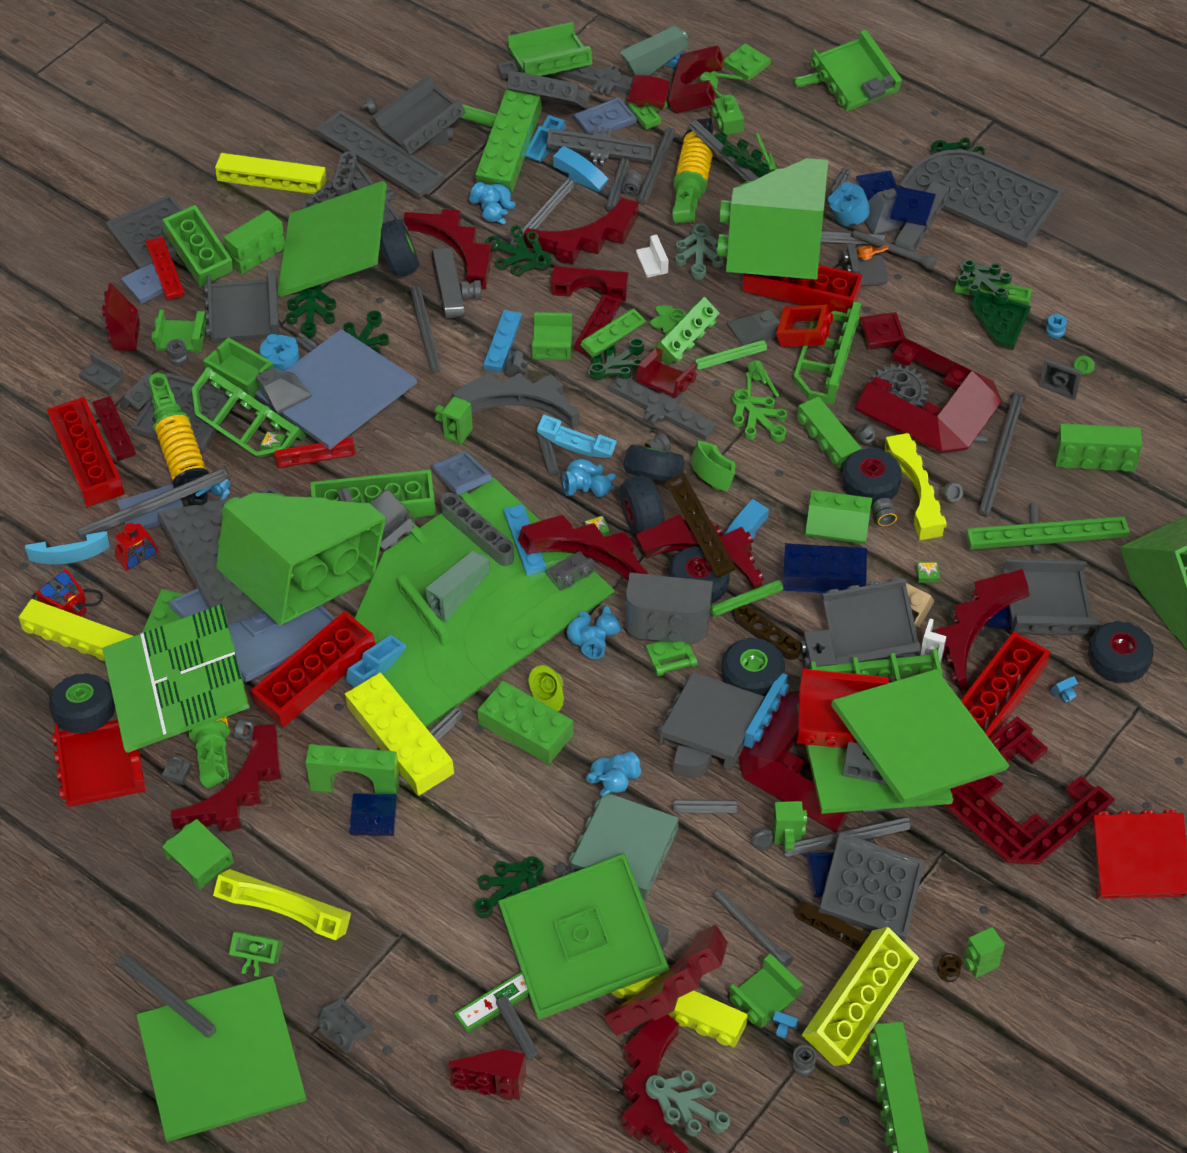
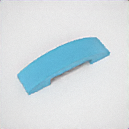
M543 414L537 432L549 441L578 454L598 458H611L617 444L616 440L600 434L596 439L561 426V420Z
M107 531L87 534V541L48 548L46 542L25 545V550L29 561L50 565L68 564L86 560L102 553L110 547Z

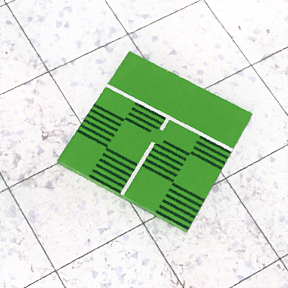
M222 604L103 647L122 741L127 753L250 708L226 612Z

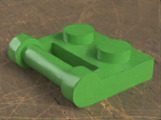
M660 641L646 645V652L657 677L663 676L666 672L689 666L690 668L698 666L696 656L693 654L690 645L685 644V642ZM684 657L687 658V659H683V660H679V661H675V662H672V663H668V664L661 665V663H665V662L677 660V659L684 658Z

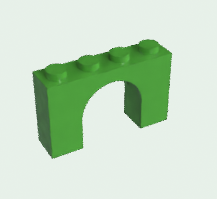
M309 744L306 768L311 791L332 793L336 773L352 771L363 774L372 780L375 797L397 798L400 784L397 752Z

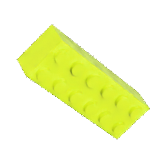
M381 672L345 693L347 708L378 747L383 751L397 752L399 773L418 796L454 774L453 760Z
M889 927L873 930L802 1033V1036L833 1066L849 1064L919 957Z

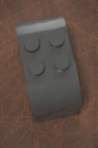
M630 573L626 591V630L636 638L647 640L685 642V644H692L703 640L709 628L713 581Z

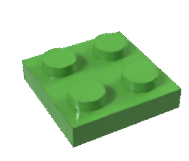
M743 44L725 58L723 66L749 81L771 64V59L749 45Z

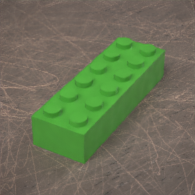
M506 89L475 174L477 183L482 182L488 185L502 184L509 189L511 194L513 193L542 110L540 95Z
M431 470L310 482L312 497L328 498L330 501H340L337 491L348 488L353 502L370 503L380 493L388 489L414 518L436 516Z
M903 1022L875 1024L874 1031L870 1034L868 1054L869 1058L874 1060L875 1066H872L873 1080L878 1081L876 1097L877 1101L882 1103L883 1110H880V1119L882 1124H886L887 1132H884L885 1145L890 1147L891 1153H929Z

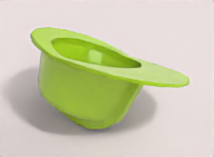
M536 666L529 674L528 681L533 698L559 712L564 701L562 677L549 666Z

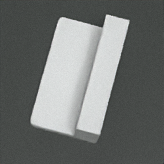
M657 235L650 236V247L636 250L637 257L648 278L668 273V258Z
M929 619L923 638L921 655H931L932 649L937 648L941 664L946 636L933 633L934 619Z

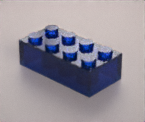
M785 543L782 591L826 593L832 589H838L839 591L847 590L848 587L854 585L859 587L866 586L867 548Z

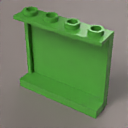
M573 22L507 36L509 52L522 73L542 76L592 65L590 46L584 47L574 33Z
M867 30L861 31L858 39L820 54L814 49L810 59L813 68H816L820 78L825 81L829 91L834 94L838 104L846 112L899 91L901 86V77ZM887 75H891L894 79L891 82L893 87L885 89V95L869 100L861 88L862 83L874 78H878L881 81Z

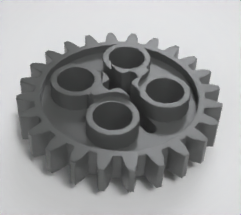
M891 364V369L883 366V372L877 369L876 375L871 374V379L867 380V383H870L877 376L893 384L889 393L921 409L927 402L929 392L926 379H922L921 373L916 375V369L909 371V366H906L905 369H902L901 364H899L898 368Z

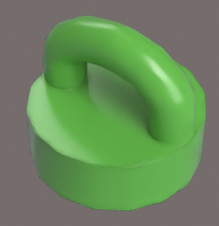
M1080 356L1075 360L1074 368L1082 371V375H1088L1095 370L1094 361L1088 356Z

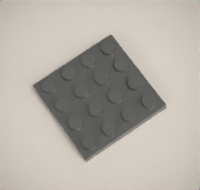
M169 194L105 222L106 228L136 267L141 269L152 264L146 247V240L164 237L171 257L178 255L163 232V219L183 209L173 196Z
M166 373L165 376L173 392L175 402L181 407L182 412L189 416L191 429H193L200 453L203 454L217 430L195 415L192 387L197 381ZM204 384L199 391L202 415L213 422L230 397L225 394L226 390L221 388L218 390L214 386ZM152 398L149 399L131 428L133 433L158 440L157 434L153 430L156 420Z
M840 832L837 836L818 912L832 915L840 920L872 931L889 927L902 941H905L925 861Z

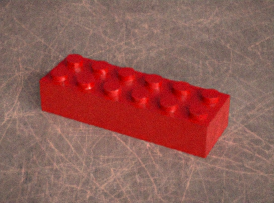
M818 265L817 280L744 273L743 292L804 306L828 304L830 312L847 313L848 309H852L853 303L858 300L863 275Z
M85 397L48 408L47 412L51 426L86 507L124 495L121 478Z
M346 611L342 612L251 689L255 704L284 728L346 675L348 668L362 660L363 653L376 645L373 633Z
M1016 632L1010 635L961 700L988 738L1001 729L1048 664L1051 651Z

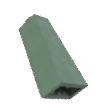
M675 25L622 50L620 53L633 76H649L689 46L686 40L688 36L683 29L679 30Z
M471 551L426 588L428 606L439 619L446 622L490 573L489 560L484 555Z

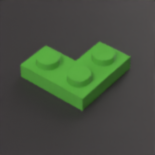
M667 101L665 102V106L663 107V109L667 108ZM628 103V108L646 130L661 124V118L656 113L661 109L647 103L644 107Z

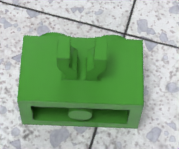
M730 94L725 95L723 98L715 99L713 107H711V115L716 119L717 129H720L726 135L743 132L744 117L734 96Z
M453 397L446 408L440 405L436 407L435 413L437 415L435 420L443 422L445 439L461 445L473 429L471 403Z
M802 801L775 802L773 817L774 844H785V851H794L795 841L801 840L802 835L806 834L807 810H803Z
M235 931L233 932L229 955L247 958L246 963L242 967V974H248V968L254 960V976L259 977L261 974L260 961L272 964L279 962L283 939Z

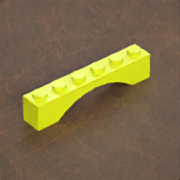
M909 433L886 437L885 452L890 453L897 459L902 473L912 482L918 494L919 507L915 512L913 525L919 541L942 537L944 528H946V519L940 513L939 501L934 498L933 486L928 483L927 471L922 468V458L920 455H917L915 441L911 440Z
M231 869L218 875L213 894L215 897L232 903L256 906L286 915L306 925L315 933L333 940H337L346 934L351 912Z

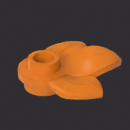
M875 245L859 247L856 249L857 257L861 258V260L871 259L872 255L886 251L889 246L885 245L879 248Z

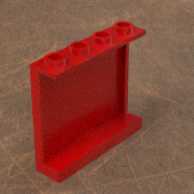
M802 669L797 743L827 746L829 748H847L848 742L858 743L831 704L835 699L888 684L889 677Z
M118 720L108 721L96 731L85 734H74L65 730L60 731L58 724H54L55 733H52L53 745L57 746L58 749L54 751L56 764H60V768L56 769L58 781H62V786L59 787V794L61 800L65 799L67 807L146 791L140 749L129 753L125 751Z
M1144 810L1140 814H1132V811H1120L1118 815H1110L1109 812L1102 811L1097 812L1090 819L1094 829L1099 888L1096 890L1097 899L1187 897V840L1184 813H1176V810H1164L1163 813Z

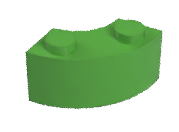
M698 440L690 458L693 470L710 484L713 489L728 492L735 475V462L724 457L718 451L717 445Z

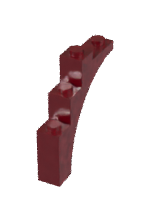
M621 198L616 207L596 222L580 228L563 231H540L526 228L524 232L525 244L527 247L533 248V245L527 239V234L530 231H535L539 236L542 251L556 254L557 261L573 265L581 250L599 254L606 240L624 244L639 216V202ZM533 235L530 237V239L533 240L536 236Z
M442 209L441 214L404 213V223L408 231L433 236L451 246L466 266L469 284L475 280H480L481 289H487L492 260L491 244L476 243V227L461 226L460 210Z
M681 514L661 522V524L654 528H649L636 534L646 558L694 546L700 547ZM711 521L735 568L747 578L753 589L761 587L764 577L759 569L756 570L753 566L755 560L750 551H752L751 543L754 541L749 531L745 533L743 527H740L722 535L719 526H714Z
M559 515L522 526L518 537L519 543L527 554L547 551L569 553L581 551L584 556L599 561L617 571L627 581H629L630 573L648 575V572L632 553L635 545L625 531L604 537L603 533L594 523L573 529L572 524L566 517Z
M1023 569L975 581L976 590L972 591L974 601L955 605L956 614H953L955 624L935 629L936 634L946 636L943 657L947 656L949 666L954 665L955 671H951L954 684L959 683L960 690L969 689L967 659L971 645L978 632L1000 610L1016 601L1030 597Z
M276 724L254 726L253 743L243 768L221 791L192 806L171 810L174 830H182L185 825L191 824L196 819L205 827L217 824L219 831L229 832L241 829L239 806L261 804L260 781L281 779Z
M716 924L697 933L684 955L654 983L625 1003L605 1013L604 1018L616 1036L652 1018L655 1021L673 1012L678 998L699 987L701 976L722 966L728 942Z
M668 1014L655 1021L652 1018L624 1047V1059L630 1067L635 1069L623 1081V1094L627 1100L632 1103L634 1102V1104L621 1116V1126L626 1135L635 1137L638 1141L646 1135L648 1141L654 1146H660L664 1153H688L689 1148L675 1135L669 1124L664 1120L658 1099H652L646 1093L647 1080L651 1076L658 1074L660 1063L668 1047L679 1034V1023Z

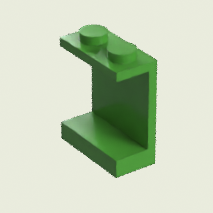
M160 309L158 317H155L156 329L152 331L151 337L152 342H155L156 350L167 351L166 346L169 341L180 339L185 342L187 352H202L207 325L205 311H197L195 321L166 320L164 310Z
M534 312L533 359L571 360L572 313Z
M197 819L191 824L185 825L181 832L169 838L162 846L165 858L167 860L173 858L192 876L193 883L199 890L234 863L231 850Z
M770 953L764 958L763 968L739 988L734 984L730 986L729 997L731 1003L736 1008L740 1007L748 1014L747 1018L751 1023H756L762 1029L774 1018L776 1011L782 1012L801 996L803 984Z

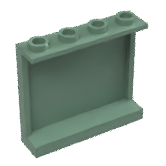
M608 793L602 799L597 800L594 807V816L588 818L586 823L587 830L585 834L580 835L577 843L578 849L576 852H572L569 859L571 871L576 872L577 869L581 870L625 853L642 899L646 901L678 831L679 818Z

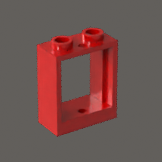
M828 304L784 307L776 332L780 346L825 345L826 338L830 334V324L833 323V313L830 312ZM818 321L817 327L814 329H794L795 322Z

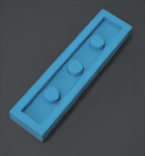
M508 310L503 311L483 364L484 370L503 372L522 320V313Z
M524 505L504 509V515L526 576L545 572L546 565L541 552L527 554L518 541L522 526L530 524Z
M782 673L774 681L745 732L744 746L752 748L756 741L759 742L761 740L764 726L768 727L772 719V712L778 710L781 696L785 697L789 685L786 684L788 675Z

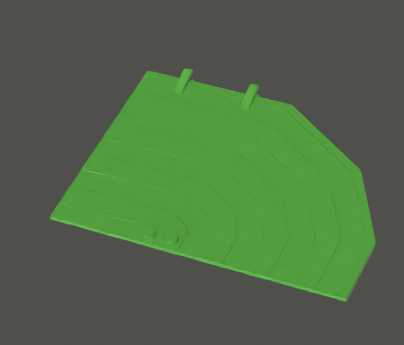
M492 478L491 481L470 494L466 491L458 496L513 543L514 562L509 566L498 564L441 513L420 528L414 525L413 530L407 534V537L383 553L355 616L359 623L373 633L376 644L392 635L407 645L404 652L383 676L426 728L567 628L573 619L578 618L580 612L585 611L588 613L615 593V590L595 571L589 577L583 578L573 586L561 591L548 578L546 571L526 576L504 515V509L522 505V503L495 478ZM524 506L530 524L539 522L540 520ZM471 551H474L477 554L484 555L489 560L490 573L446 622L439 619L449 633L450 643L443 646L399 591L398 578L405 575L428 604L426 588ZM560 551L541 552L546 570L575 554Z

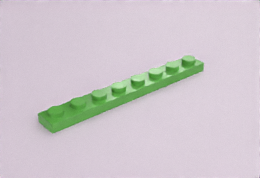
M1124 516L969 528L966 531V537L970 550L1126 538L1129 536L1130 531Z

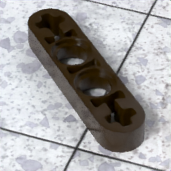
M743 605L735 608L734 621L756 638L774 644L781 651L783 657L788 660H795L800 656L801 645L795 638L750 606ZM760 623L765 627L758 630L754 628V625ZM771 635H778L781 639L773 641L769 637Z
M801 901L798 904L794 915L800 921L856 951L860 950L869 936L832 915L818 912L819 908L807 902Z

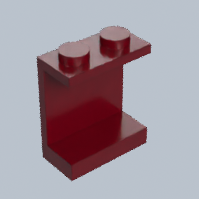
M655 348L638 365L636 381L677 398L682 392L686 391L690 383H694L697 377L695 372L697 364L693 363L685 372L679 371L661 363L663 350Z

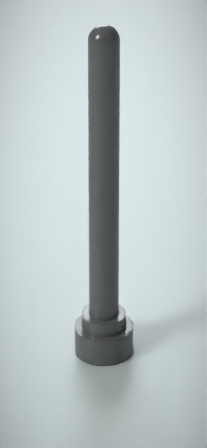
M855 230L852 232V237L877 247L888 245V251L920 262L922 266H925V269L930 271L933 270L936 264L937 257L931 254L923 256Z
M717 889L714 891V897L785 968L791 965L794 957L788 951L779 950L721 890Z

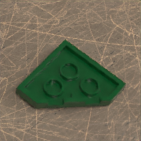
M980 291L979 295L974 296L970 307L995 345L1014 350L1029 316L1031 306L1008 300L1005 304H997L993 301V295Z

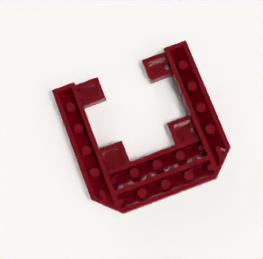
M903 337L902 343L893 353L892 359L906 366H910L915 360L945 375L943 384L956 390L955 394L943 409L929 402H926L921 409L889 393L893 384L875 376L870 383H867L855 410L903 434L909 433L911 438L941 453L968 450L1002 403L994 381Z
M800 691L787 692L785 697L781 696L778 710L772 712V719L768 727L764 726L761 740L759 742L756 741L752 748L744 746L738 758L743 779L781 802L802 801V808L807 810V817L835 833L845 822L849 812L821 814L815 784L798 774L804 766V760L788 751L798 740L799 714L797 707Z
M1018 716L989 738L1006 762L1019 753L1028 762L1033 764L1046 754L1048 750L1047 746L1032 735L1033 729ZM993 775L951 788L953 802L952 804H943L942 806L1006 863L1039 865L1085 827L1097 812H1102L1115 801V798L1099 785L1094 787L1082 776H1079L1065 789V793L1076 804L1055 822L1049 825L1035 813L1020 825L991 800L994 795L1002 790L1003 784Z

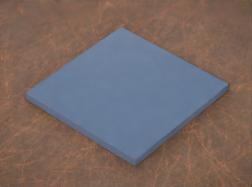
M341 329L285 370L295 373L312 397L279 414L322 445L331 449L417 384V379ZM260 389L256 391V398L273 409L262 395Z
M198 589L169 601V607L181 619L208 609ZM320 605L281 626L263 610L258 615L247 620L229 624L243 681L246 683L280 666L331 623L335 617Z

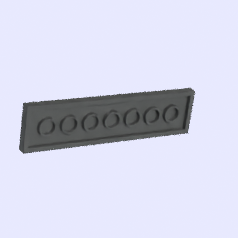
M341 110L316 128L317 135L344 152H354L357 160L419 199L444 180L443 173L414 155L407 153L401 147Z

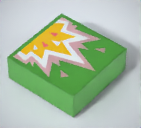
M267 431L260 444L261 450L281 447L286 440V435Z
M603 516L584 521V526L594 523L603 533V536L610 535V530Z
M917 562L918 583H939L938 562Z

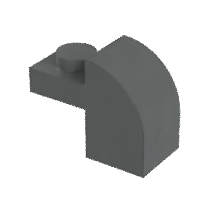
M678 745L673 775L695 778L705 774L711 767L712 755L694 748Z

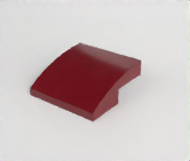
M634 75L627 101L640 107H644L647 103L662 110L665 106L670 81L653 76Z

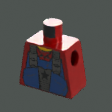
M140 523L126 524L124 527L125 531L115 536V559L125 571L159 553L150 534Z
M64 569L35 592L37 601L82 617L87 611V608L83 605L86 602L84 591L67 569Z

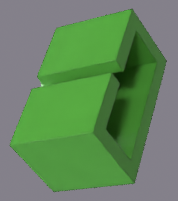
M993 927L968 939L963 963L967 971H971L975 978L998 968L1005 945Z

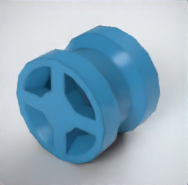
M1060 314L1051 315L1048 318V325L1046 327L1047 335L1052 338L1062 337L1065 333L1067 319Z

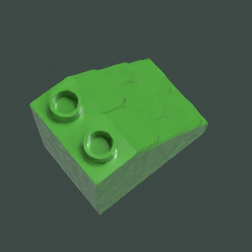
M805 158L783 169H776L754 181H747L733 188L732 200H721L720 223H729L730 225L729 234H719L717 257H727L726 272L817 280L828 160Z
M253 492L242 498L234 497L226 502L221 511L223 519L221 534L217 542L219 549L216 568L281 626L373 578L386 517L370 503L330 501L328 498L295 497L279 493Z
M1184 516L1121 546L1120 550L1131 582H1133L1144 599L1152 605L1171 633L1187 649V516Z

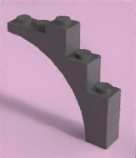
M489 372L452 392V398L457 397L471 403L472 413L491 407L524 406L550 413L564 421L572 429L579 426L580 414L578 409L567 401L566 397L562 394L563 386L561 382L551 374L532 384L521 373L502 383L498 377Z

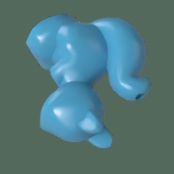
M478 182L470 191L469 201L472 204L481 203V208L483 209L482 216L488 222L505 224L506 221L502 217L508 214V211L505 209L512 210L516 206L515 202L510 201L511 193L509 189L502 184L488 185Z
M585 459L574 460L562 475L564 493L566 496H573L576 490H582L586 493L591 489L594 496L602 498L614 489L611 481L615 479L616 474L601 475L604 471L602 465L598 464L596 466Z
M607 605L603 607L602 614L596 621V626H589L591 622L590 615L582 611L578 614V618L573 619L569 623L567 628L569 640L575 645L580 646L582 653L591 659L604 657L606 636H614L622 629L617 617L611 614V610Z
M630 751L615 755L612 758L601 757L592 763L590 773L586 775V780L589 783H599L602 781L604 788L600 792L601 796L610 792H624L628 787V779L635 780L642 774L640 760L634 752Z

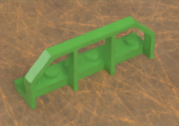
M854 302L852 309H848L847 313L832 312L833 321L844 322L842 329L844 336L840 335L839 340L826 338L825 345L818 346L836 349L834 355L835 364L828 365L804 360L808 346H803L793 382L808 400L820 397L824 403L835 405L841 377L844 375V367L848 354L851 351L857 325H859L861 303ZM811 321L809 329L816 328L818 321ZM801 369L832 375L831 378L827 377L825 388L828 389V394L811 391L799 376Z
M210 367L205 369L192 387L195 415L257 458L275 455V450L290 448L296 438L303 442L307 436L299 427L294 426L272 411L268 406L263 405L245 393L241 388L233 385ZM208 378L211 380L210 384L218 390L223 388L226 390L225 394L230 397L213 422L202 415L199 391ZM238 399L241 400L240 404L246 409L250 410V408L256 410L255 414L257 415L241 440L219 426ZM266 418L271 421L270 425L280 431L282 428L287 431L285 435L288 438L281 447L257 452L246 445Z
M937 648L932 649L931 655L896 658L895 653H891L890 659L858 662V658L853 657L852 663L816 667L814 661L810 665L812 670L894 677L895 681L901 680V677L922 674L935 669L943 675Z

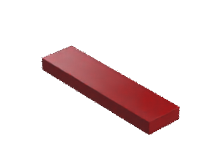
M164 237L146 240V247L166 300L185 296Z
M352 437L343 439L331 449H328L321 443L275 450L274 453L277 468H284L354 456L355 448Z

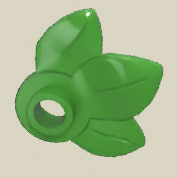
M656 306L659 316L651 320L649 324L656 329H663V332L666 334L685 315V312L681 309H674L671 306Z

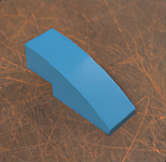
M548 115L543 126L538 127L525 157L541 162L553 149L546 147L549 128L565 131L566 125L564 120Z
M562 146L553 156V166L569 173L570 180L597 192H600L609 182V179L596 166L565 146Z
M752 499L732 522L725 534L743 527L745 533L749 531L753 539L756 536V531L768 519L769 509Z
M392 635L383 639L365 651L362 660L348 668L346 682L353 687H357L380 672L384 674L404 652L407 645Z

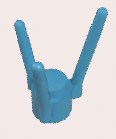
M226 479L200 490L195 495L198 497L211 490L214 495H222L220 500H223L230 494L228 489L231 487V483Z

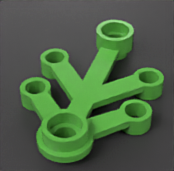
M745 389L735 391L732 396V402L736 405V412L732 419L733 426L742 427L744 425V416L742 415L745 407L749 411L748 425L744 432L745 438L754 439L756 437L755 425L757 419L770 432V437L774 442H782L786 438V428L782 425H774L765 416L775 417L777 421L783 422L787 419V411L785 409H773L775 400L772 397L751 396ZM753 404L763 405L764 408L755 407Z

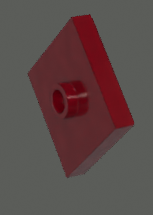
M897 312L859 318L868 349L900 345L903 337H905Z

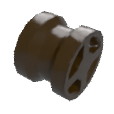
M947 953L940 958L937 973L941 980L954 982L959 978L962 968V961L959 956Z

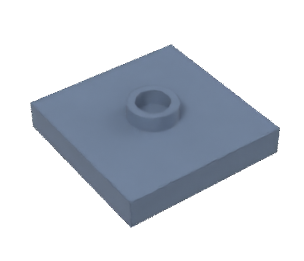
M153 263L121 278L122 284L140 304L164 293Z

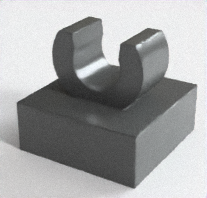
M516 350L507 360L505 375L512 377L515 373L524 375L527 372L523 368L528 365V362L522 360V352Z
M171 757L162 773V777L164 780L183 785L192 769V765L189 762L183 761L182 758Z

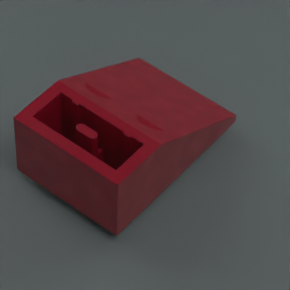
M109 283L108 291L104 292L105 305H102V316L106 317L105 328L109 330V343H112L114 351L137 350L140 329L138 309L112 283Z
M498 1049L449 1061L450 1084L456 1089L463 1091L467 1089L474 1090L482 1095H498L505 1100H520L526 1078L525 1053Z

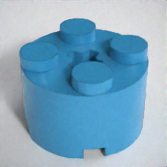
M845 182L828 198L835 219L842 226H849V224L853 223L858 225L869 216L870 205L864 190L859 185Z
M270 334L260 346V355L272 361L274 368L286 370L300 360L298 344L294 337Z

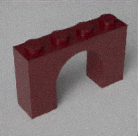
M718 45L680 54L670 96L668 97V104L672 107L675 114L714 104L716 92L710 80L691 84V82L704 72L711 73L722 70L725 58Z

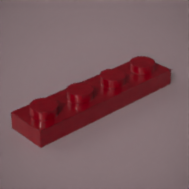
M606 294L603 295L577 339L574 351L590 355L580 345L581 342L612 322L621 306V299Z
M111 396L93 401L94 411L117 461L136 455L135 448Z

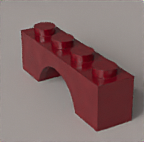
M554 266L551 281L552 295L570 297L578 289L591 287L602 291L606 295L626 301L629 272Z

